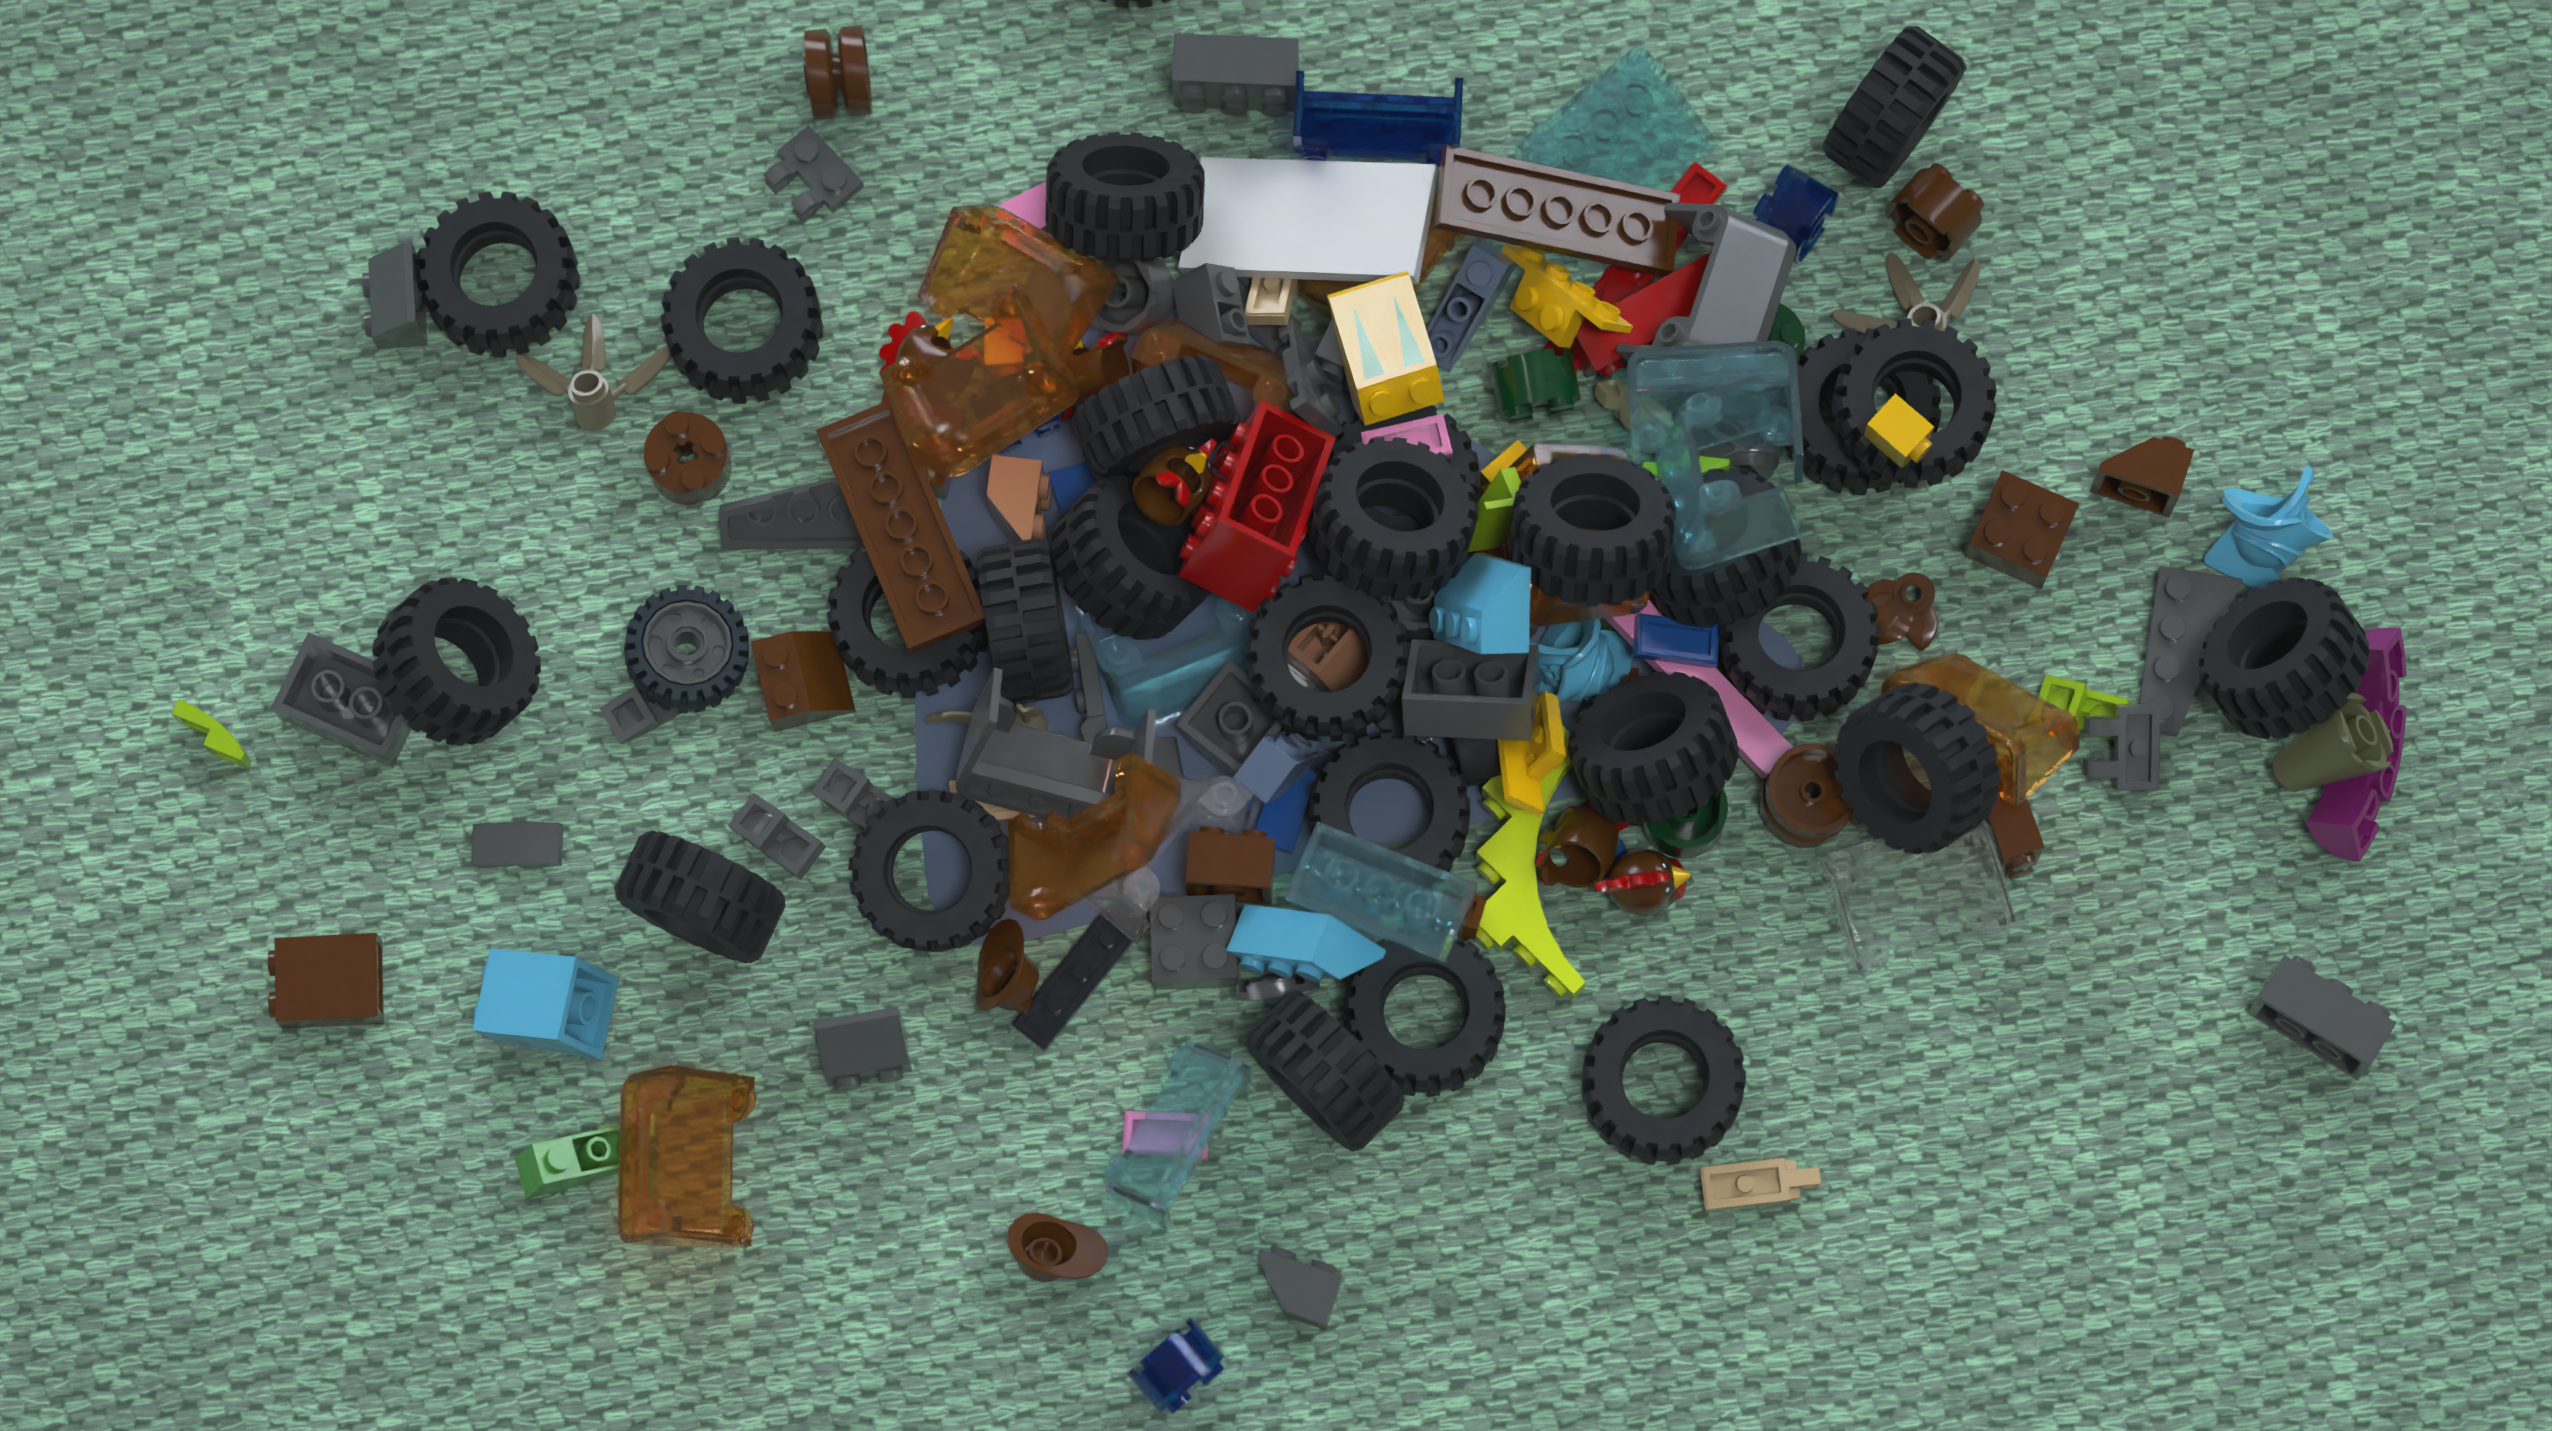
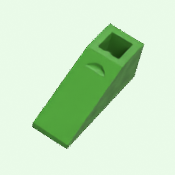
M648 1119L532 1143L515 1158L527 1199L564 1191L658 1161L660 1158Z

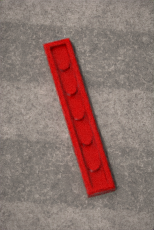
M1694 162L1670 192L1680 194L1679 203L1716 204L1727 190L1728 185ZM1679 224L1677 226L1675 253L1690 236ZM1610 265L1592 287L1596 292L1594 296L1600 301L1614 305L1649 286L1657 277V274ZM1549 340L1543 349L1554 348L1555 356H1563V348L1566 347H1559ZM1572 350L1577 375L1582 366Z

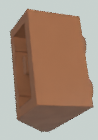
M992 454L986 494L991 517L1011 542L1034 538L1046 540L1047 526H1044L1045 515H1042V510L1050 511L1053 487L1050 486L1051 476L1044 473L1042 460Z
M1318 623L1303 629L1292 639L1287 652V662L1323 692H1336L1353 685L1363 675L1368 659L1366 646L1362 638L1352 629L1337 623Z

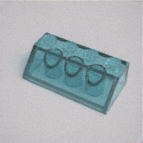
M1317 821L1287 891L1285 900L1321 914L1332 915L1343 923L1446 963L1460 937L1475 901L1478 884Z

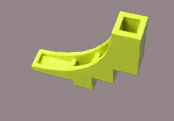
M1562 725L1566 757L1558 768L1553 769L1540 782L1544 813L1540 817L1523 809H1516L1505 801L1502 774L1491 778L1482 787L1481 796L1485 799L1482 802L1484 808L1496 820L1500 821L1504 817L1507 822L1476 852V861L1479 863L1476 867L1477 871L1491 885L1494 886L1499 882L1502 886L1486 901L1475 940L1486 950L1493 947L1499 954L1508 945L1513 943L1516 947L1512 951L1517 958L1528 968L1535 964L1546 975L1543 982L1556 996L1561 998L1565 994L1573 1001L1584 990L1586 982L1564 957L1548 928L1538 896L1535 869L1537 837L1546 808L1561 780L1573 767L1568 754L1570 732Z

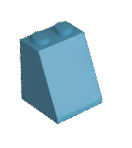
M490 948L488 961L483 969V984L479 1002L474 1010L472 1031L494 1041L602 1060L619 978L577 957Z

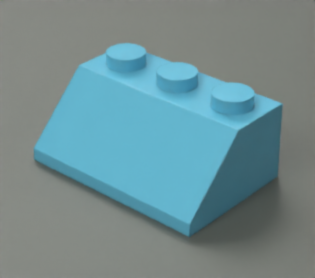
M1474 553L1462 566L1457 576L1450 579L1448 585L1443 587L1434 597V607L1429 615L1430 628L1434 632V638L1479 654L1529 653L1531 567L1485 553Z
M1248 904L1244 905L1226 950L1241 960L1239 965L1250 972L1263 974L1265 970H1269L1285 978H1292L1294 973L1314 982H1320L1322 977L1340 980L1383 959L1386 953L1385 949L1332 915Z

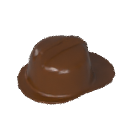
M1008 918L996 924L983 942L978 962L976 1003L981 1010L985 1011L999 1007L1005 1010L1026 1013L1031 1007L1033 992L1039 980V970L1035 963L1024 953L1022 927L1018 921Z
M1028 1213L1016 1218L1008 1228L1007 1243L1010 1252L1016 1258L1022 1272L1035 1281L1044 1283L1053 1282L1059 1278H1087L1099 1272L1108 1259L1109 1249L1105 1239L1096 1230L1081 1224L1058 1219L1047 1214Z

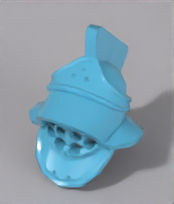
M2306 465L2299 485L2287 497H2272L2237 488L2223 490L2221 496L2223 504L2236 520L2205 554V563L2229 577L2243 579L2242 583L2253 589L2257 587L2263 589L2268 587L2269 582L2281 580L2279 572L2286 569L2287 566L2290 567L2292 562L2296 564L2297 558L2305 554L2306 548L2334 538L2330 529L2306 506L2307 502L2311 500L2310 496H2305L2306 490L2310 483L2314 482L2312 479H2315L2313 468Z
M1575 602L1574 605L1568 604L1564 606L1553 618L1540 643L1537 644L1529 641V645H1539L1540 688L1538 697L1545 690L1558 696L1560 705L1565 701L1576 702L1579 700L1582 702L1583 699L1588 701V699L1591 700V698L1598 695L1603 696L1607 694L1610 687L1618 683L1620 685L1624 684L1625 674L1630 675L1633 647L1617 631L1600 629L1599 615L1594 607H1586V603Z

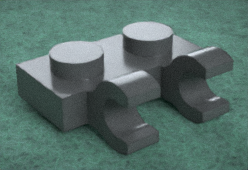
M807 125L778 150V156L783 161L774 164L764 173V176L767 178L765 184L775 194H778L797 176L810 189L801 193L791 202V205L794 207L792 212L802 223H805L824 205L834 213L864 187L863 181L810 125Z
M2115 704V717L2084 716V733L2088 734L2089 737L2115 736L2114 759L2083 758V775H2088L2087 778L2089 779L2114 778V789L2117 791L2159 790L2161 706L2158 704Z

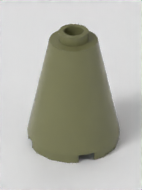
M2351 692L2347 697L2348 702L2340 710L2336 708L2330 713L2328 720L2322 724L2317 722L2309 726V731L2297 734L2274 756L2272 767L2274 780L2280 787L2286 788L2291 792H2298L2376 773L2387 768L2391 763L2387 761V756L2393 753V744L2389 730L2377 710L2369 713L2361 704L2367 701V699L2360 694Z

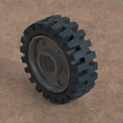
M678 585L676 591H671L670 587L660 591L659 596L656 597L653 594L648 597L645 605H640L636 609L633 619H630L624 644L627 672L630 680H634V685L640 694L644 692L646 699L653 704L656 701L660 702L662 709L670 711L671 707L678 708V713H688V709L695 708L697 713L705 711L708 705L714 708L721 704L724 697L728 699L734 693L735 687H739L743 680L749 659V634L747 626H744L743 617L740 612L734 611V605L728 599L722 601L720 594L713 590L708 594L704 592V587L696 585L694 590H687V585ZM689 643L697 648V652L691 655H684L678 652L676 648L680 644Z

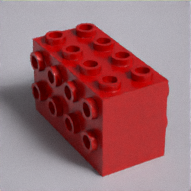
M1261 400L1245 423L1238 421L1228 439L1229 447L1222 444L1214 457L1211 467L1217 469V471L1213 475L1211 485L1204 497L1206 499L1205 504L1199 505L1190 522V527L1194 528L1195 531L1193 535H1188L1180 550L1179 557L1183 558L1184 562L1179 576L1252 613L1256 611L1264 599L1266 600L1267 597L1272 599L1280 585V577L1282 576L1287 579L1296 564L1298 556L1295 554L1308 530L1306 522L1311 515L1321 476L1325 468L1328 467L1327 462L1336 437Z

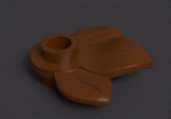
M1915 572L1907 573L1897 581L1881 579L1872 583L1867 588L1869 593L1866 599L1868 603H1875L1879 614L1876 620V625L1881 626V636L1878 645L1895 642L1902 639L1905 635L1920 651L1925 650L1930 645L1937 632L1938 617L1931 606L1935 599V588L1927 576ZM1912 585H1917L1922 591L1921 598L1915 602L1908 600L1906 597V590Z

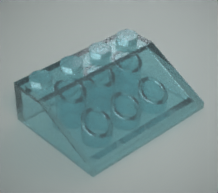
M1639 42L1515 145L1514 159L1666 191L1683 177L1694 162L1699 164L1719 147V143L1667 71Z

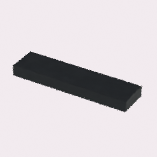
M1117 893L1032 997L1030 1010L1026 1013H1019L1011 1023V1026L1045 1052L1148 926L1150 918Z

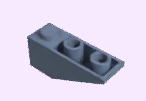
M1485 239L1472 245L1426 329L1437 365L1449 373L1497 301L1517 266L1514 261L1501 252L1502 249Z
M1282 731L1263 737L1233 778L1267 804L1278 800L1322 762L1329 752L1321 746L1323 740L1320 737L1317 742L1305 739V733L1296 731L1295 734Z

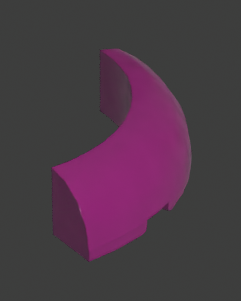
M2375 628L2365 631L2366 638L2369 641L2368 666L2365 675H2360L2361 684L2355 692L2367 699V701L2361 704L2369 713L2377 710L2384 720L2393 744V753L2387 756V761L2391 763L2387 768L2376 773L2327 784L2315 809L2306 821L2311 835L2322 848L2336 857L2360 862L2378 833L2380 826L2375 819L2382 801L2388 802L2391 800L2400 766L2407 713L2406 706L2399 705V678H2404L2407 675L2401 628Z

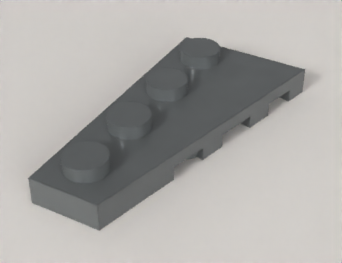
M836 478L720 505L721 550L865 548Z
M2159 566L2139 704H2158L2161 706L2160 734L2175 737L2179 734L2201 681L2199 676L2200 651L2204 650L2203 641L2207 633L2213 632V623L2220 615L2224 617L2230 611L2229 606L2233 604L2243 579Z

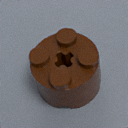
M1934 163L1930 168H1922L1916 172L1886 206L1885 213L1888 220L1893 215L1898 223L1894 231L1906 245L1929 260L1934 254L1941 256L1942 258L1939 262L1945 263L1954 256L1981 225L1982 216L1980 210L1984 207V202L1976 192L1970 189L1965 190L1954 181L1952 175L1944 166Z
M671 412L653 427L646 439L644 446L646 468L658 492L671 502L680 505H695V503L716 497L727 485L732 471L730 451L722 431L709 418L692 412ZM690 454L695 455L696 459L694 461L687 459L685 463L682 464L680 459L683 456L688 457Z

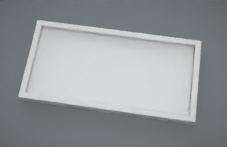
M1201 157L1200 163L1205 172L1203 226L1196 240L1181 252L1178 268L1183 275L1205 263L1235 268L1236 277L1371 282L1408 271L1411 282L1413 284L1419 283L1439 180V169L1436 164Z

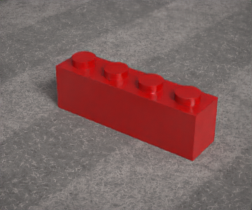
M1711 252L1614 304L1621 311L1619 316L1633 326L1630 334L1602 330L1588 319L1581 323L1571 348L1588 378L1598 372L1605 378L1625 366L1622 362L1624 358L1616 352L1618 344L1652 346L1657 330L1666 320L1676 316H1690Z

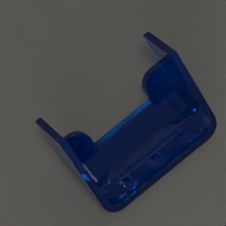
M1296 70L1293 126L1294 151L1302 154L1303 160L1326 161L1327 156L1426 161V164H1436L1437 167H1440L1441 150L1446 145L1460 147L1463 78L1455 77L1454 97L1306 91L1305 71Z

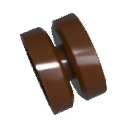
M863 25L841 27L838 33L839 53H834L831 35L826 28L805 30L804 75L807 94H810L814 120L836 117L839 111L838 92H843L846 111L851 116L872 114L870 74Z
M1801 744L1786 751L1766 776L1759 794L1760 814L1768 830L1782 842L1798 848L1819 847L1832 841L1852 817L1851 813L1854 812L1849 802L1844 803L1840 794L1841 790H1843L1841 782H1836L1834 770L1838 762L1834 761V748L1823 744ZM1806 793L1812 795L1814 798L1808 797Z

